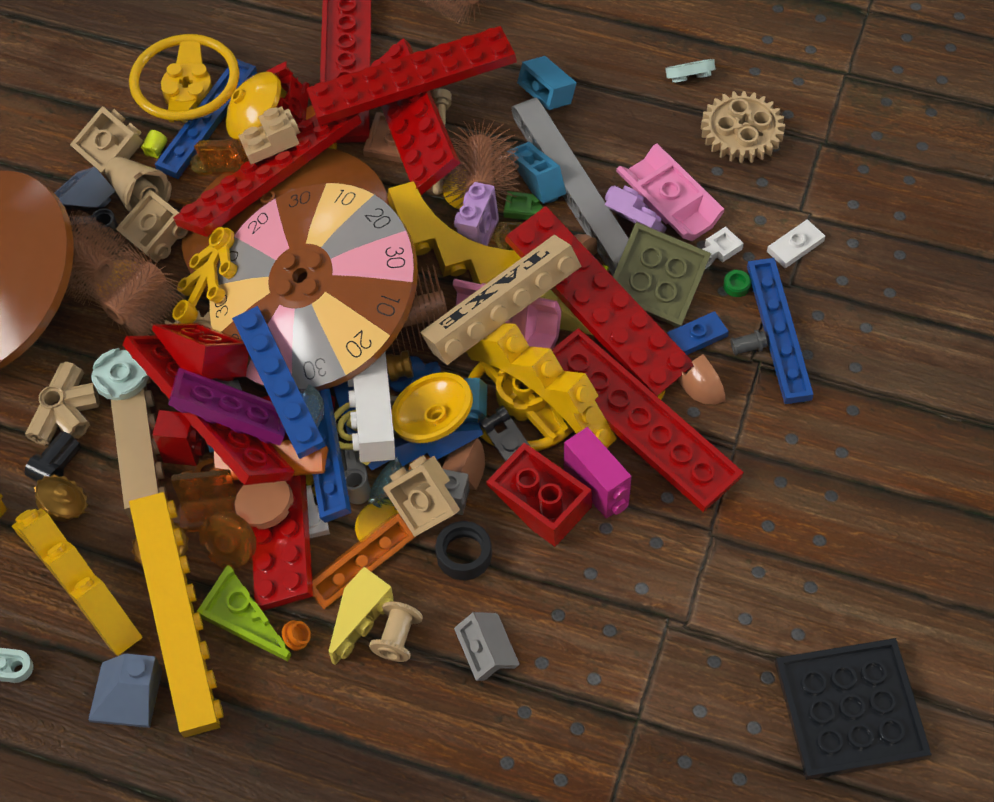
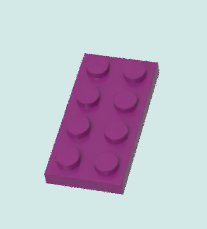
M182 368L178 369L168 403L169 406L174 407L179 412L191 413L202 417L209 423H219L230 427L237 433H246L257 437L264 443L281 445L285 436V428L271 401Z

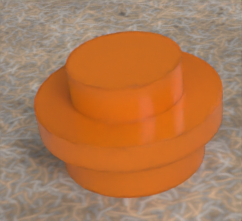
M292 620L283 626L282 638L290 649L299 651L305 648L310 641L311 632L304 622Z

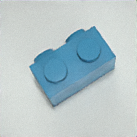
M546 56L522 62L517 81L530 95L538 98L541 104L548 110L571 104L577 84Z

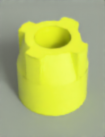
M150 130L141 146L144 155L155 157L156 159L159 158L168 140L161 132Z

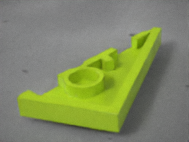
M227 565L197 612L200 613L202 619L288 662L292 655L284 641L273 629L269 620L258 604L254 602L246 587L237 578L234 570Z

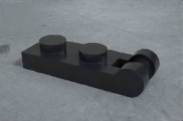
M502 405L489 418L485 416L480 419L479 424L506 462L523 443L527 445L529 443ZM502 422L506 429L498 434L494 427Z

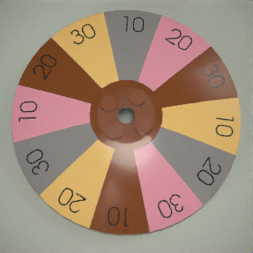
M324 183L301 187L287 192L254 213L234 235V244L229 250L231 262L237 265V272L231 279L220 275L219 267L221 263L219 260L217 265L219 287L225 290V296L218 304L210 301V319L212 329L242 340L232 318L258 306L300 393H311L340 385L371 366L393 343L406 322L414 301L418 277L417 256L411 235L400 217L385 201L364 189L346 184ZM307 272V278L302 283H297L299 275ZM249 355L246 377L256 384L265 387Z

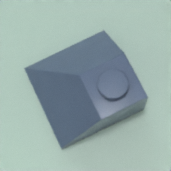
M96 167L77 172L54 193L60 199L65 209L89 210L105 207L111 201L109 196L115 192V189Z
M123 654L102 662L88 719L89 722L150 728L162 675V668L156 657Z

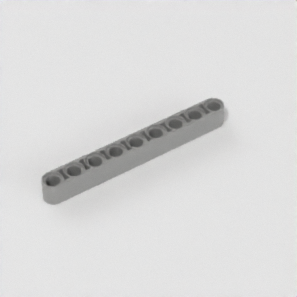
M535 97L512 106L514 120L526 140L560 166L566 194L562 195L584 232L597 239V252L605 265L609 266L610 273L614 275L629 240L610 209L605 206V201L538 98Z

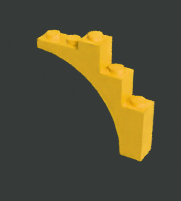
M414 181L388 188L387 198L389 205L409 231L416 255L426 254L430 249H433L443 277L448 275L459 276L469 270L474 283L487 284L521 259L514 250L488 247L469 240L450 229L428 207L418 189H416Z
M504 323L466 351L471 360L484 362L499 368L535 391L565 419L576 434L588 427L606 448L617 439L595 402L599 395L586 373L564 371L551 348L529 346L516 324Z
M41 508L39 510H26L15 519L17 522L12 525L14 531L54 575L112 652L119 656L143 638L103 581L92 572L75 546L66 540L47 512Z

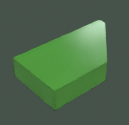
M507 191L510 194L506 196L508 201L505 202L504 217L527 220L544 207L534 194Z

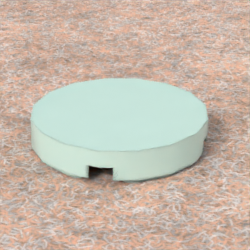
M119 348L102 354L95 361L91 374L92 382L98 393L107 399L117 401L129 399L137 395L146 386L149 378L144 369L131 357L130 353Z

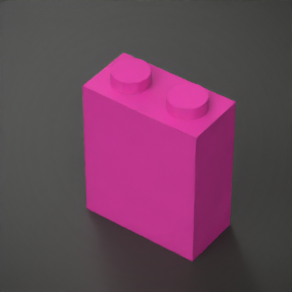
M588 427L565 441L564 471L592 489V503L606 519L613 514L618 515L622 513L629 505L631 475Z

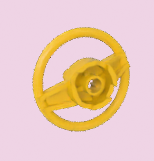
M198 34L171 36L154 43L136 59L129 76V88L133 99L145 112L157 118L169 120V122L182 121V123H187L188 120L198 119L213 113L231 98L239 81V65L232 51L216 39ZM180 45L176 63H172L167 67V72L161 80L164 100L168 104V110L153 105L143 96L139 86V78L145 64L153 56L167 48ZM201 45L214 49L224 57L229 67V79L219 96L211 102L198 107L213 87L210 75L203 64Z
M479 362L468 376V378H481L486 373L496 383V397L499 405H503L509 415L514 416L518 421L529 419L545 438L527 441L534 450L541 451L555 446L574 431L549 403L531 388L503 370L487 363ZM482 429L484 435L480 437L489 444L493 445L491 440L488 438V436Z

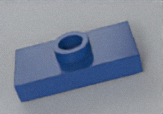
M714 311L667 332V335L688 355L728 337L729 331Z

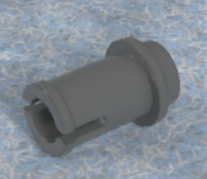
M754 330L753 334L730 339L735 356L757 349L760 352L763 351V348L767 347L764 331Z

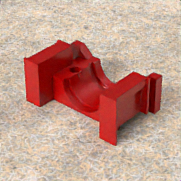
M287 61L266 72L275 74L280 79L282 88L287 92L284 99H279L276 108L282 106L284 110L289 109L298 126L300 122L306 120L309 97L306 88L310 84L308 82L301 84L298 81V77L295 78L293 73L286 67Z

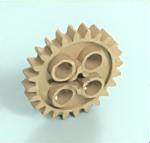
M733 91L731 98L723 94L722 101L715 98L713 105H707V111L703 112L701 121L702 138H706L705 145H712V152L720 150V158L727 154L730 155L729 161L731 162L735 157H739L740 163H743L744 158H748L753 163L755 156L763 160L764 153L771 156L773 149L779 148V143L783 141L785 124H783L784 116L779 115L780 108L773 109V101L765 103V96L756 99L755 92L748 97L745 91L742 92L741 96H737L736 92Z

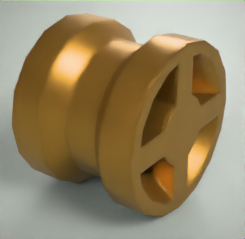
M408 350L402 351L400 355H386L391 382L397 381L399 377H414Z

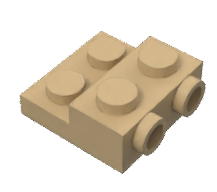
M102 106L70 145L105 175V167L112 158L120 156L130 159L144 140L139 137L142 132L133 124L129 123L126 126L123 123L126 118L115 109L109 112Z
M281 106L279 108H270L263 115L258 116L262 126L258 128L250 127L243 134L238 135L252 165L298 145L299 141L296 135L300 131L290 110H284Z
M151 189L147 191L116 228L117 231L141 251L143 250L147 256L150 254V258L155 262L157 260V263L160 259L167 258L175 241L185 237L188 233V230L178 227L173 219L179 212Z
M424 455L409 464L411 467L409 471L402 467L389 476L392 481L383 487L414 537L460 511V508L445 487V484L450 479L435 456L426 459Z

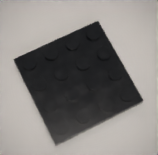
M896 638L776 658L775 665L806 780L930 759L932 754Z

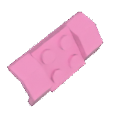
M657 143L652 146L642 161L629 169L623 166H619L616 169V172L634 190L639 192V195L644 197L643 202L652 211L657 213V216L661 217L665 224H669L683 239L690 241L697 239L712 229L724 213V208Z
M454 279L453 287L457 291L456 306L486 284ZM539 297L505 323L516 324L529 346L551 348L552 350L559 337L562 310L557 301Z

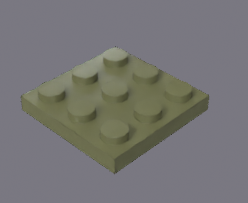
M636 222L613 277L649 316L675 327H680L711 253Z

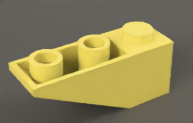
M365 567L358 572L343 591L329 647V655L334 665L341 658L346 659L351 654L354 643L361 636L364 637L371 631L374 621L380 614H385L382 608L383 604L394 599L392 587Z

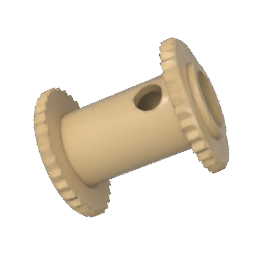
M386 602L382 608L385 615L388 616L382 638L381 640H372L369 647L372 652L382 658L404 662L409 660L411 656L410 651L404 647L411 624L422 622L423 616L416 608L405 603Z

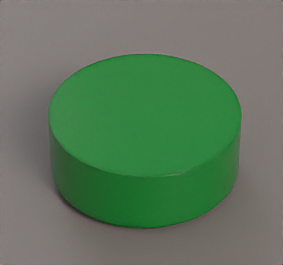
M732 270L725 275L723 288L728 295L742 297L749 292L751 278L746 272Z

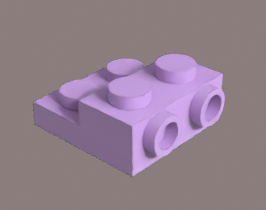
M474 182L470 186L469 191L465 193L463 206L455 216L454 226L457 228L458 233L467 239L488 246L499 220L495 188L492 185Z
M625 185L623 189L616 186L609 188L605 196V206L615 214L633 223L638 222L659 232H665L667 227L661 223L662 218L657 216V213L648 209L649 207L643 202L644 197L639 195V192Z

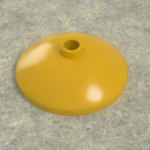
M272 72L255 74L244 81L233 92L227 108L226 128L229 136L236 141H240L238 135L243 134L246 129L262 126L258 116L263 115L270 108L277 107L281 95V82Z
M447 372L430 374L411 383L399 394L391 409L395 432L402 439L412 443L433 442L453 433L465 421L472 408L473 394L468 383L459 375Z

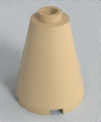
M120 156L112 158L105 167L106 177L129 213L149 189L166 202H168L171 196V183L168 181L167 176L158 169Z

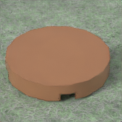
M286 481L243 485L237 493L234 505L236 514L246 526L267 529L276 526L286 518L290 505H293L294 498L292 490Z

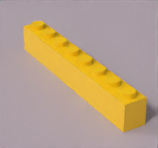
M164 492L130 500L131 515L179 732L186 738L221 728L219 719L224 717L220 700H214L212 689L217 688L213 670L208 671L205 662L206 659H210L209 649L206 640L201 642L199 630H203V623L200 613H194L192 602L197 601L193 583L188 584L186 574L190 573L187 556H181L179 546L184 545L180 527H174L173 518L178 517L175 503L173 500L168 501Z

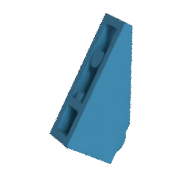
M527 142L509 149L514 150L513 154L519 157L514 161L516 164L514 165L515 168H517L532 194L542 203L554 202L558 197L566 194L560 166L532 143Z

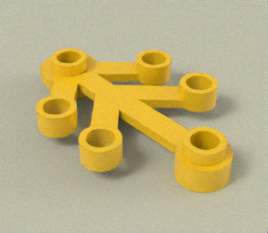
M216 228L209 238V246L200 253L193 255L190 259L189 266L196 271L188 277L181 279L177 287L178 291L185 296L190 295L188 301H179L173 310V318L180 323H193L198 316L196 305L206 284L208 285L207 299L216 304L223 300L225 290L219 287L216 264L220 258L219 274L227 279L234 277L237 272V265L232 263L230 259L229 249L234 244V232L231 229Z

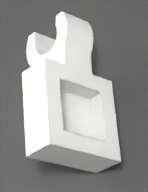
M726 226L705 241L706 248H703V250L711 253L705 269L716 258L723 263L743 248L744 243Z
M311 485L306 486L310 538L330 534L328 522L325 523L320 519L318 505H315Z

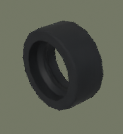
M469 521L454 522L443 528L437 537L435 549L438 565L444 574L451 578L464 581L475 579L483 574L490 565L492 545L488 533L480 525ZM457 538H472L479 542L481 554L472 563H454L447 557L446 550L449 543Z

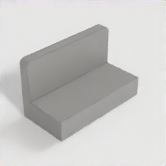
M472 612L454 628L476 681H485L500 668H516L519 665V661L497 613Z

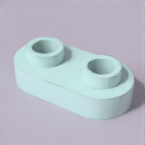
M707 59L670 66L665 69L667 78H672L674 83L686 81L687 76L696 74L697 78L711 76V71L716 68L714 59Z
M0 648V681L12 683L25 681L33 671V662L29 655L22 650ZM23 665L20 671L14 672L15 667Z

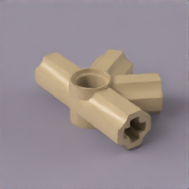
M66 361L60 363L49 387L44 388L39 394L40 405L25 433L28 439L44 446L50 444L58 426L63 432L65 431L77 439L86 433L90 424L79 411L98 408L100 401L93 383L79 385L84 375L81 368Z

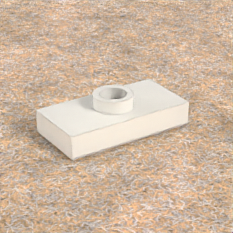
M805 220L769 245L767 252L780 265L787 268L823 243L825 235L809 220Z

